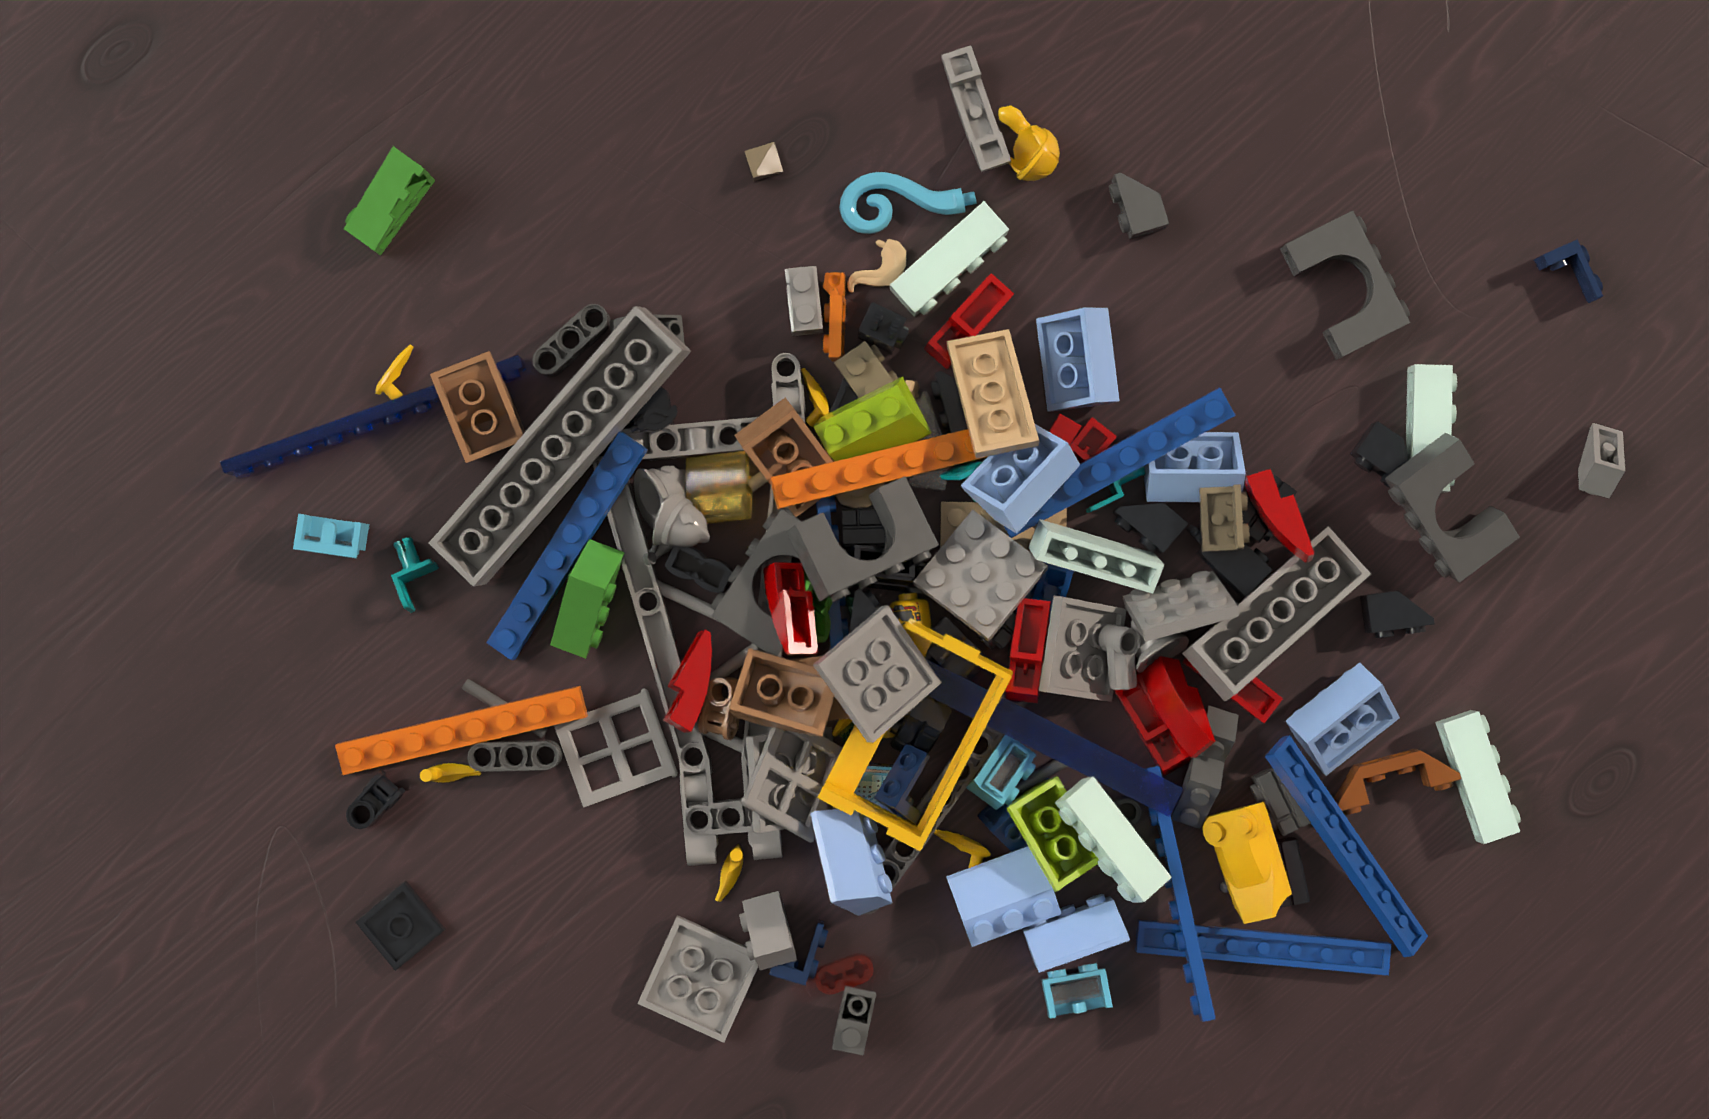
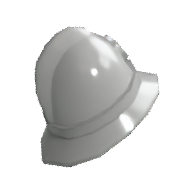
M669 465L658 469H637L634 475L635 501L642 517L654 529L662 502L676 492H681L686 497L690 487V476L684 469H677Z
M681 492L671 494L662 502L653 531L652 542L654 546L664 544L668 547L671 545L691 547L698 543H707L709 541L710 535L707 530V520Z
M1132 620L1131 628H1134L1139 632L1138 628ZM1176 633L1145 642L1140 634L1141 646L1135 654L1138 660L1135 670L1139 673L1143 672L1160 656L1168 658L1176 656L1187 649L1188 637L1182 633Z

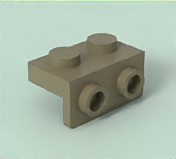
M866 341L834 362L858 398L898 379L893 370L887 373L881 364L885 359L876 345L873 344L869 347Z
M1234 484L1228 487L1199 488L1202 552L1241 551L1244 548V543H1249L1248 523L1243 524L1242 511H1247V493L1241 492V484Z

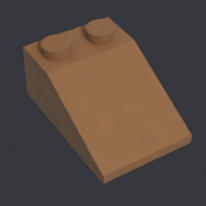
M490 351L430 374L466 463L514 445L525 433L516 407Z
M786 397L735 434L742 448L770 485L771 477L833 462ZM820 499L788 508L797 517Z
M749 648L729 710L733 717L752 723L823 737L835 696L815 667Z

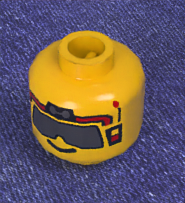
M917 593L899 594V601L892 602L889 605V608L904 629L910 618L929 629L931 628L929 603L925 599H918Z

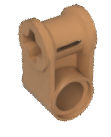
M734 677L715 678L709 682L703 709L698 721L700 733H716L723 735V738L726 740L734 738L738 730L739 718L732 716L729 707L738 679ZM724 684L729 690L727 699H724L721 693Z

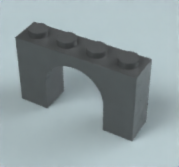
M1354 211L1280 248L1293 276L1328 260L1349 262L1362 273L1366 281L1367 296L1361 310L1356 315L1322 332L1336 360L1410 323L1408 319L1410 316L1409 309L1402 299L1399 300L1393 289L1396 288L1395 282L1389 272H1384L1379 262L1381 261L1380 252L1375 244H1370L1365 235L1367 227L1360 216L1356 217Z
M1444 433L1388 475L1385 480L1391 488L1388 490L1390 497L1397 505H1402L1406 512L1403 515L1405 521L1412 529H1417L1421 535V538L1418 539L1419 543L1427 553H1432L1435 557L1436 562L1434 566L1444 578L1449 576L1460 583L1520 537L1507 515L1492 506L1486 508L1458 529L1451 531H1442L1435 517L1436 502L1440 493L1449 483L1475 464L1460 439Z
M906 476L879 487L869 495L884 527L886 538L884 550L876 560L863 561L848 555L838 544L824 513L802 521L787 531L819 601L830 597L832 602H835L849 595L848 589L857 584L860 589H863L877 582L875 576L885 572L887 577L904 570L903 563L912 560L915 565L931 557L929 551L939 544Z
M783 509L778 514L774 511L770 514L763 525V528L767 530L761 540L755 538L745 553L749 556V559L743 567L737 565L730 575L728 581L732 585L727 593L724 594L720 591L710 606L715 610L711 615L713 618L774 656H778L783 647L777 635L772 616L764 612L755 599L753 583L757 571L768 560L777 556H792L799 559L787 531L801 521Z

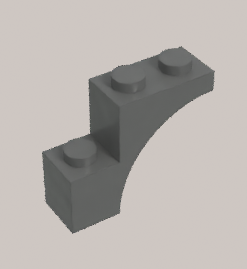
M1208 706L1206 715L1216 742L1198 757L1191 758L1181 790L1171 811V820L1198 829L1201 828L1221 790L1224 762L1235 743L1239 717L1237 714L1212 706Z

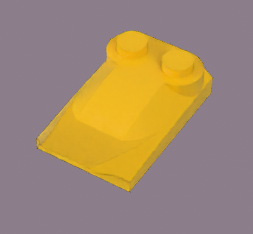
M1265 802L1207 816L1202 828L1203 835L1206 841L1214 846L1234 908L1240 915L1243 924L1276 917L1281 904L1289 895H1292V891Z

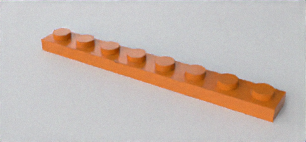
M966 429L770 478L778 510L895 481L904 476L907 478L984 459L988 456L975 458L969 430Z
M576 686L340 742L335 747L342 775L586 718L588 714L581 686Z

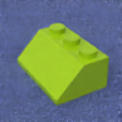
M903 377L820 417L813 426L828 455L834 461L913 443L932 433Z
M1058 776L1035 785L1018 796L1006 808L1054 892L1096 866L1099 861L1092 851L1087 850L1078 839L1079 834L1075 828L1066 824L1058 813L1060 809L1055 802L1067 792Z

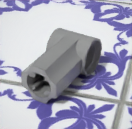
M1108 624L1100 631L1099 645L1102 650L1107 652L1110 689L1137 687L1135 654L1141 646L1140 634L1134 628Z

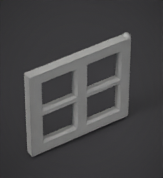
M645 688L639 694L587 712L588 716L586 718L554 725L583 808L669 776L675 778L678 772L651 697ZM640 706L649 733L620 742L612 716ZM599 721L608 747L579 757L571 731ZM652 740L661 766L633 776L624 750ZM611 755L620 781L592 791L583 765Z
M771 728L745 795L741 799V804L810 843L814 842L815 832L810 813L826 809L828 803L817 797L843 747L824 736L818 737L787 731L804 741L793 769L774 758L785 730ZM812 746L831 757L821 784L802 774ZM769 771L788 781L778 809L758 798ZM796 786L815 796L805 824L786 814Z

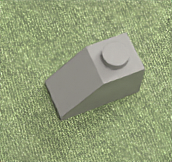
M1592 423L1578 468L1579 490L1591 495L1610 498L1625 473L1623 431Z

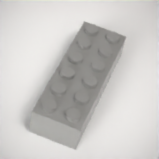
M1329 526L1310 541L1315 553L1311 562L1305 563L1294 555L1237 605L1239 617L1217 622L1182 653L1224 701L1237 694L1371 575Z

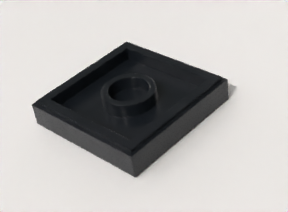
M407 881L403 882L355 922L395 971L445 930V927Z

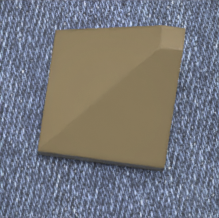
M774 142L744 151L754 181L784 172Z

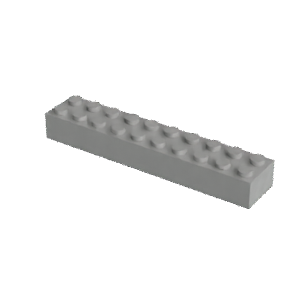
M635 306L432 538L429 544L473 587L487 584L615 439L618 432L623 430L690 354L691 350L649 310L644 307Z

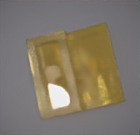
M745 451L686 458V496L693 503V506L704 515L707 524L751 518L753 490L748 485L749 456Z

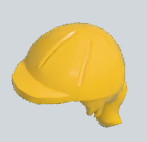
M1011 105L999 108V120L1018 134L1013 148L1014 159L1010 157L1011 163H1009L1017 173V178L1025 181H1036L1050 175L1059 162L1060 154L1054 135L1045 128L1037 125L1031 126L1024 118L1022 112Z

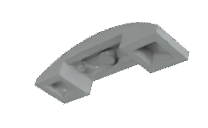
M971 45L941 55L962 125L980 171L984 172L1011 163L1002 132H999L984 89L981 72Z

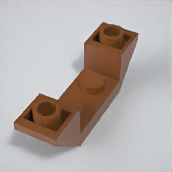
M1410 749L1352 765L1334 800L1344 815L1358 813L1362 811L1361 806L1370 804L1363 779L1366 778L1367 783L1385 779V773L1396 770L1397 774L1413 772L1416 770L1415 765H1418L1423 785L1434 787L1435 791L1453 787L1452 782L1460 780L1461 775L1456 770L1423 751Z

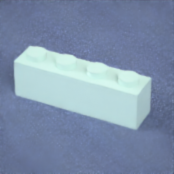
M983 201L893 281L889 289L914 317L919 312L924 316L937 304L935 298L943 291L948 295L961 283L958 278L965 271H968L970 274L973 273L984 263V260L981 258L989 250L995 253L1008 241L1005 236L1008 234L1009 228Z
M1414 364L1407 368L1406 453L1408 460L1444 433L1451 435L1452 423H1455L1457 415L1456 405H1452V392H1455L1457 388V375L1453 373V365ZM1455 480L1449 483L1441 493L1450 492V486L1454 485Z
M1041 519L1037 523L1029 545V550L1036 560L1152 594L1164 567V564L1155 553L1152 554L1146 550Z
M1469 710L1435 722L1450 767L1461 775V779L1457 780L1456 784L1475 840L1486 844L1519 833L1518 823L1521 822L1520 814L1516 806L1510 803L1507 794L1511 791L1510 785L1505 775L1500 774L1497 763H1500V756L1496 747L1490 745L1487 736L1490 728L1485 716L1480 715L1479 711Z
M1093 776L1081 779L1055 802L1060 809L1058 813L1062 820L1075 828L1079 834L1078 839L1080 843L1096 855L1099 859L1098 865L1106 875L1113 877L1119 885L1117 887L1119 893L1127 901L1132 903L1145 902L1172 878Z

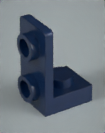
M1578 239L1534 259L1539 270L1550 267L1551 272L1570 263L1587 302L1590 303L1603 297L1601 292L1603 290L1602 282L1597 274H1593L1588 263L1590 261L1589 253L1583 245H1580Z
M905 745L874 799L892 813L916 824L922 813L912 806L914 800L908 794L927 764L930 755L915 747Z
M1004 803L996 810L988 804L977 815L979 819L1011 852L1027 847L1026 841L1006 809L1008 805Z
M818 919L804 967L799 966V961L796 960L771 967L769 975L805 986L808 978L814 979L819 961L814 959L817 947L823 949L828 930L823 929L824 921Z

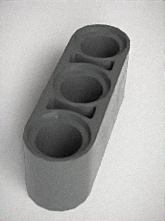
M588 304L536 350L532 359L535 369L543 376L549 378L561 374L610 328V316L607 311L598 304ZM599 312L603 315L601 325L594 328L589 327L587 323L589 315ZM571 333L578 334L580 337L579 344L572 349L566 348L564 345L566 336ZM547 354H553L556 357V365L550 370H545L541 367V360Z
M552 740L485 741L472 746L468 752L467 759L471 768L481 772L548 770L561 762L563 751L561 746ZM547 746L554 751L555 757L552 763H544L540 759L539 753L542 747ZM517 747L522 751L523 760L520 764H513L509 760L508 751L510 748ZM480 748H486L491 753V761L488 765H483L477 760V752Z

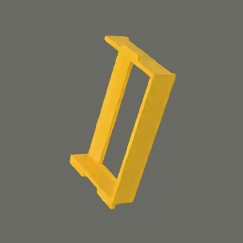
M910 618L905 631L923 657L931 643L934 642L996 674L988 692L918 826L854 793L884 734L881 735L874 743H868L856 725H854L817 798L851 816L855 810L888 827L887 835L921 851L1005 691L1013 671L980 655L981 651L948 634L943 636Z

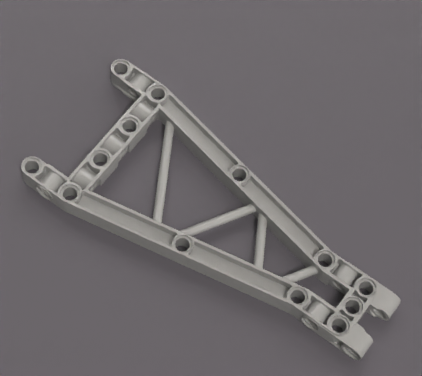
M790 353L779 354L774 358L771 368L773 406L786 397L805 423V396L799 361ZM783 361H790L795 365V371L790 376H781L777 372L778 365ZM758 417L674 424L660 431L645 430L640 432V430L632 433L631 429H623L621 432L648 449L642 460L654 461L687 458L689 455L696 454L720 455L742 453L745 450L738 440L732 445H725L721 442V434L725 429L729 428L736 430L738 433ZM665 434H670L675 439L673 448L668 451L661 450L658 445L660 437ZM599 456V457L593 462L592 465H593L594 471H595L596 467L598 466V464L600 463V461H601V459L603 458V456ZM761 471L703 511L702 514L707 520V524L768 482ZM628 481L607 516L617 550L625 552L621 562L663 707L667 714L678 692L669 688L668 684L678 669L682 658L664 597L714 620L716 619L711 615L715 610L710 607L711 604L658 580L654 564L646 565L644 563L643 555L649 553L650 549L631 484ZM772 486L770 489L768 517L773 511L778 514L781 510H777ZM788 507L782 508L784 511L794 516ZM664 544L659 545L655 553L656 559L670 551L674 545L669 547ZM777 556L762 565L758 605L770 616L771 612L766 595L763 568L774 562L792 563V556ZM646 593H653L657 598V605L651 611L645 610L641 605V598ZM752 643L712 671L709 682L715 678H726L743 666L749 648L764 653L767 652ZM783 649L781 650V652H780V654L778 655V657H781V658H782V651H783ZM699 717L692 731L688 733H683L669 724L680 765V793L687 865L716 864V847L719 843L718 835L748 832V841L753 849L754 860L782 858L781 830L754 833L752 810L741 804L742 798L716 801L713 798L711 774L713 773L712 761L705 740L706 736L742 753L741 763L745 795L749 785L746 736L769 734L772 727L745 720L744 738L740 739L734 736L732 740H726L723 738V735L716 733H700L698 730ZM695 747L700 749L703 755L700 764L694 765L687 761L686 752L689 748ZM727 808L736 809L740 814L739 822L736 824L726 823L723 819V811ZM693 812H705L708 816V824L704 827L695 826L691 820Z

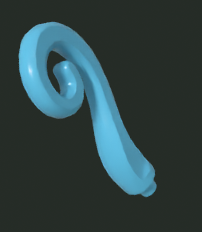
M874 172L855 179L846 187L840 199L839 208L844 222L851 229L863 234H874L888 226L892 219L893 208L889 199L884 195L871 194L867 197L866 202L871 207H877L879 215L875 220L861 218L857 213L856 203L858 198L869 190L889 189L930 212L944 215L965 213V206L977 204L974 191L962 194L961 188L932 191L900 175L888 172Z

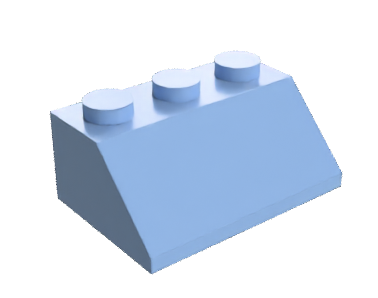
M1080 308L1036 319L1047 412L1099 406L1120 401L1108 308Z
M1036 424L1039 446L988 456L961 485L963 490L995 521L1015 533L1022 529L1080 466L1068 442Z
M1205 432L1144 465L1146 471L1144 475L1147 502H1200L1199 488L1228 487L1234 484H1241V492H1243L1246 472L1239 433Z
M1359 662L1352 669L1347 670L1328 688L1320 691L1305 706L1296 710L1286 720V723L1297 741L1319 769L1327 776L1400 717L1383 684Z
M839 809L811 812L810 815L831 903L858 916L891 904L890 892H892V884L884 871L882 862L885 861V855L877 842L875 833L878 832L876 821L855 810L852 816Z
M1028 846L946 876L972 947L1061 914L1054 890Z
M1099 894L1086 900L1087 904L1075 908L1074 904L1062 907L1060 908V915L1022 928L1033 962L1039 973L1130 941L1119 911L1111 896L1105 898L1104 894Z

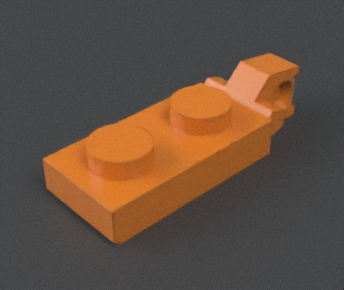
M830 272L825 273L823 289L830 295V303H825L824 321L829 322V334H824L823 350L824 353H829V359L835 362L845 355V274Z

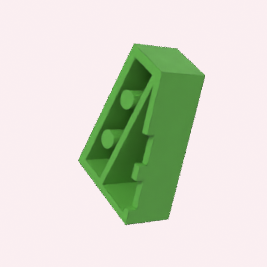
M393 146L365 191L358 206L348 214L344 230L381 256L435 182V179L422 166Z
M591 539L588 540L569 575L551 646L585 659L591 647L597 649L603 635V631L599 630L600 625L604 626L610 608H607V604L611 602L617 585L614 583L625 552Z

